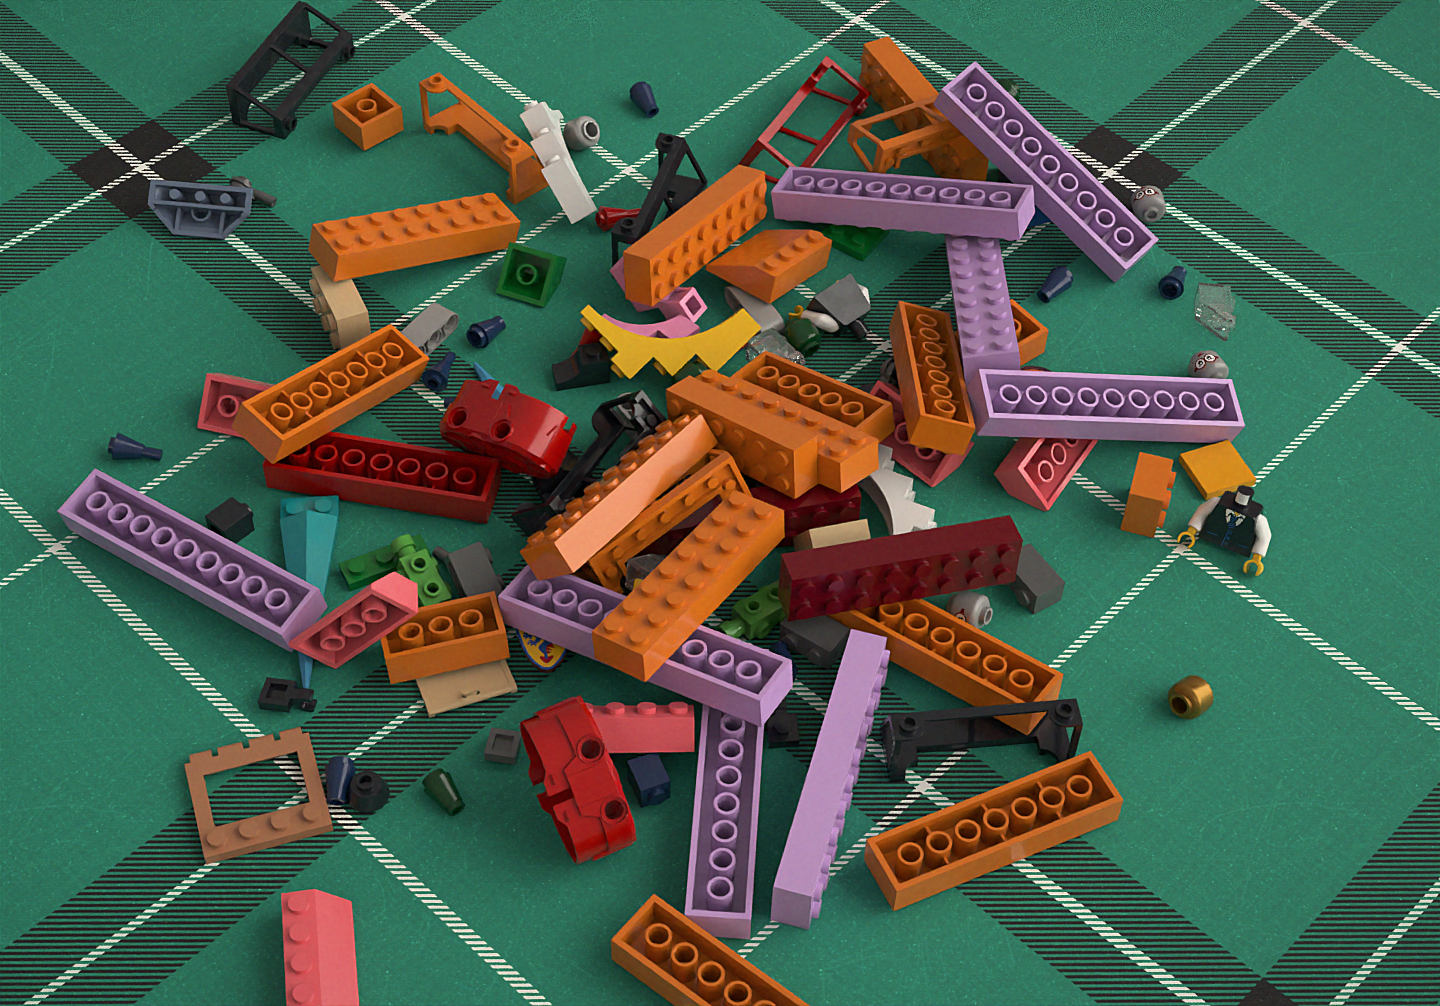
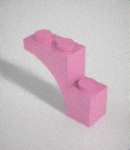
M622 256L609 271L625 293ZM677 287L653 307L631 301L637 312L659 308L666 320L682 314L693 323L707 309V306L694 287Z
M606 314L602 315L609 322L624 330L648 337L681 338L700 333V327L682 314L670 320L649 325L629 324L613 319Z

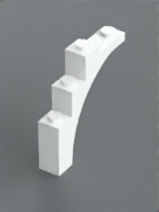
M537 100L523 107L525 112L520 114V117L534 139L530 143L544 166L541 172L571 224L597 211L598 209L587 192L564 142L560 128V121L564 117L560 110H551L546 102L538 103Z
M878 444L879 469L857 482V485L878 506L887 524L889 535L936 528L937 523L933 522L935 510L913 502L916 494L915 491H912L914 479L893 472L895 461L891 460L893 449Z

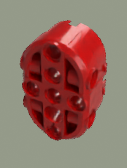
M493 379L482 382L465 380L453 403L449 404L439 423L441 438L468 454L500 459V467L511 472L527 474L537 479L555 477L577 430L575 423H572L570 429H563L569 417L539 399L520 393L518 387L506 383L497 400L491 397L500 381Z
M580 695L570 697L534 712L533 717L519 723L520 733L530 760L529 778L532 786L543 782L546 791L536 795L541 809L551 815L557 832L573 862L578 865L587 860L596 861L637 841L633 817L623 793L619 775L609 756L598 726Z

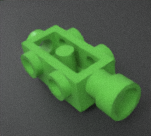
M410 534L394 539L390 543V548L395 557H399L397 571L395 572L417 583L418 608L451 601L453 597L451 587L446 581L443 582L436 559L434 557L431 558L426 549L416 552V544ZM428 588H432L434 593L429 592Z
M779 580L769 586L761 587L757 593L750 597L739 600L732 607L731 621L726 620L715 627V631L739 639L743 634L749 640L756 636L760 639L766 637L771 632L773 626L781 623L786 618L778 598Z

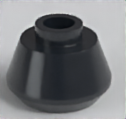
M363 771L356 774L351 780L346 798L348 804L354 810L369 813L379 810L387 803L390 790L387 782L377 773Z

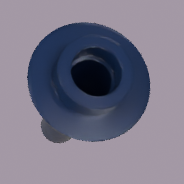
M447 352L441 361L422 374V381L428 389L442 392L447 388L451 365L456 359V355L453 352Z
M119 432L116 437L110 438L108 453L112 454V460L142 459L144 457L161 461L163 450L146 447L144 444Z

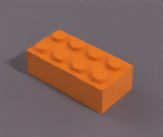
M495 591L419 607L418 613L381 638L390 684L510 658L506 630Z

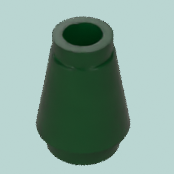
M439 768L424 778L422 781L425 787L424 792L447 812L450 817L457 815L464 809L465 804L449 772Z

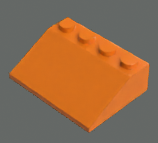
M763 230L706 265L705 270L770 304L827 266L833 240L813 230Z

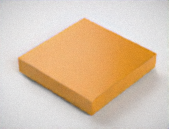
M1229 439L1182 453L1178 459L1205 500L1221 496L1225 491L1234 492L1241 485L1254 486L1256 482V477Z

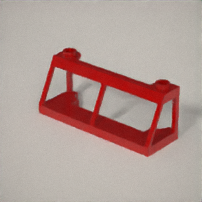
M826 56L788 104L756 140L737 166L749 167L764 149L787 169L789 166L796 167L768 144L777 132H782L816 146L800 166L812 168L855 113L860 115L868 106L866 99L870 96L871 92ZM831 68L859 93L853 100H848L816 88L815 85L826 71ZM810 92L848 106L821 140L782 126ZM765 174V180L777 184L780 180Z

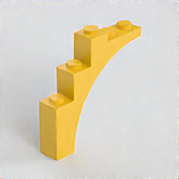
M589 305L579 312L583 316L580 319L581 323L590 332L595 329L602 336L599 341L609 352L613 349L617 352L609 360L613 363L610 367L611 370L620 379L624 376L627 379H631L652 358L655 360L652 365L663 376L666 373L669 376H673L694 355L697 357L695 361L703 364L708 370L718 371L761 329V326L743 308L709 330L681 338H654L635 334L609 322Z

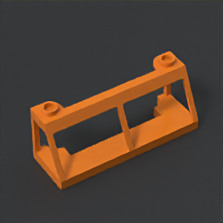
M438 72L419 82L424 129L430 134L435 133V129H443L448 136L459 131L508 171L510 175L508 179L510 188L506 191V195L509 201L515 205L549 186L541 172L544 166L534 150L446 77ZM448 90L459 101L429 117L427 91L430 93H442Z
M936 95L851 123L847 141L869 173L885 174L892 166L894 169L899 168L901 159L967 137L949 120L944 119L927 108V106L934 104L938 96ZM914 110H921L939 122L885 141L880 140L869 132L872 124ZM863 136L877 145L873 167L857 144V139Z
M711 449L665 491L690 474L691 477L659 500H654L647 509L637 515L580 567L581 571L590 575L601 587L619 594L624 593L620 587V581L623 575L626 577L630 574L624 564L715 496L722 502L733 490L752 497L733 457L723 450Z

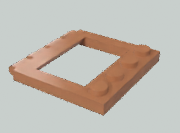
M296 727L279 732L280 740L274 741L273 734L249 739V748L244 749L242 742L218 747V756L213 757L211 749L189 755L190 763L184 764L206 865L334 831L309 732L302 734L301 727ZM297 752L309 797L308 803L215 826L204 776Z

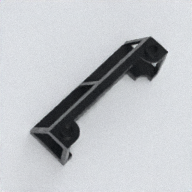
M298 1L226 85L233 125L285 140L297 126L296 110L339 58L342 62L346 63L354 57L355 46L353 45L352 34L308 3ZM308 11L339 32L331 43L312 37ZM291 44L308 48L310 44L326 48L311 68H307L285 52ZM282 57L306 74L279 107L273 111L251 96L250 93L279 58ZM251 103L273 118L274 129L247 121Z
M659 133L655 141V146L658 150V174L637 218L626 217L618 220L611 232L612 267L619 261L618 242L633 245L649 233L663 200L668 208L663 219L664 221L707 189V179L684 137ZM685 153L700 179L676 174Z
M643 390L601 403L592 415V426L598 436L543 504L535 506L529 502L522 503L510 517L527 537L538 531L545 530L548 527L546 525L547 521L558 514L562 515L566 511L565 506L576 499L574 494L582 484L591 485L603 479V476L600 480L588 477L625 430L637 431V433L609 468L622 463L620 458L623 455L638 449V442L649 435H654L657 432L655 428L667 419ZM629 402L632 410L630 423L625 422L615 410V406Z
M1073 698L890 714L880 723L879 732L889 782L905 781L906 770L909 766H918L917 753L1036 743L1039 756L1048 753L1056 759V764L1075 757L1083 721L1077 699ZM1047 712L1028 736L993 717ZM1066 727H1074L1070 741Z

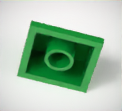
M509 242L496 293L546 307L561 282L567 258Z

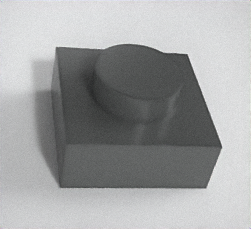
M491 727L484 751L485 760L515 765L522 742L521 733Z

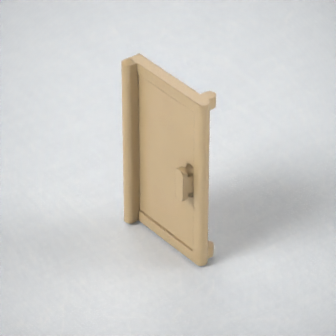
M505 659L415 679L429 718L435 717V714L509 692L512 694L518 690Z

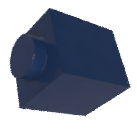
M657 752L627 761V777L641 808L648 805L661 804L670 798L671 781Z

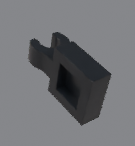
M266 677L258 699V705L263 710L289 713L293 705L302 711L314 712L317 699H312L314 690L308 688L298 689L297 683L294 680Z
M785 696L774 710L773 715L765 722L768 749L799 747L800 739L796 714H787Z

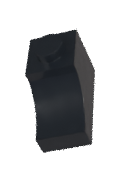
M601 342L578 345V350L570 358L552 364L556 390L561 391L610 383V360L607 349Z

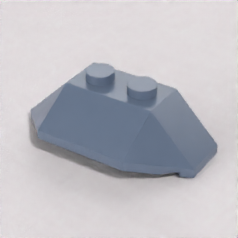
M151 179L148 205L173 235L225 240L250 215L253 189Z

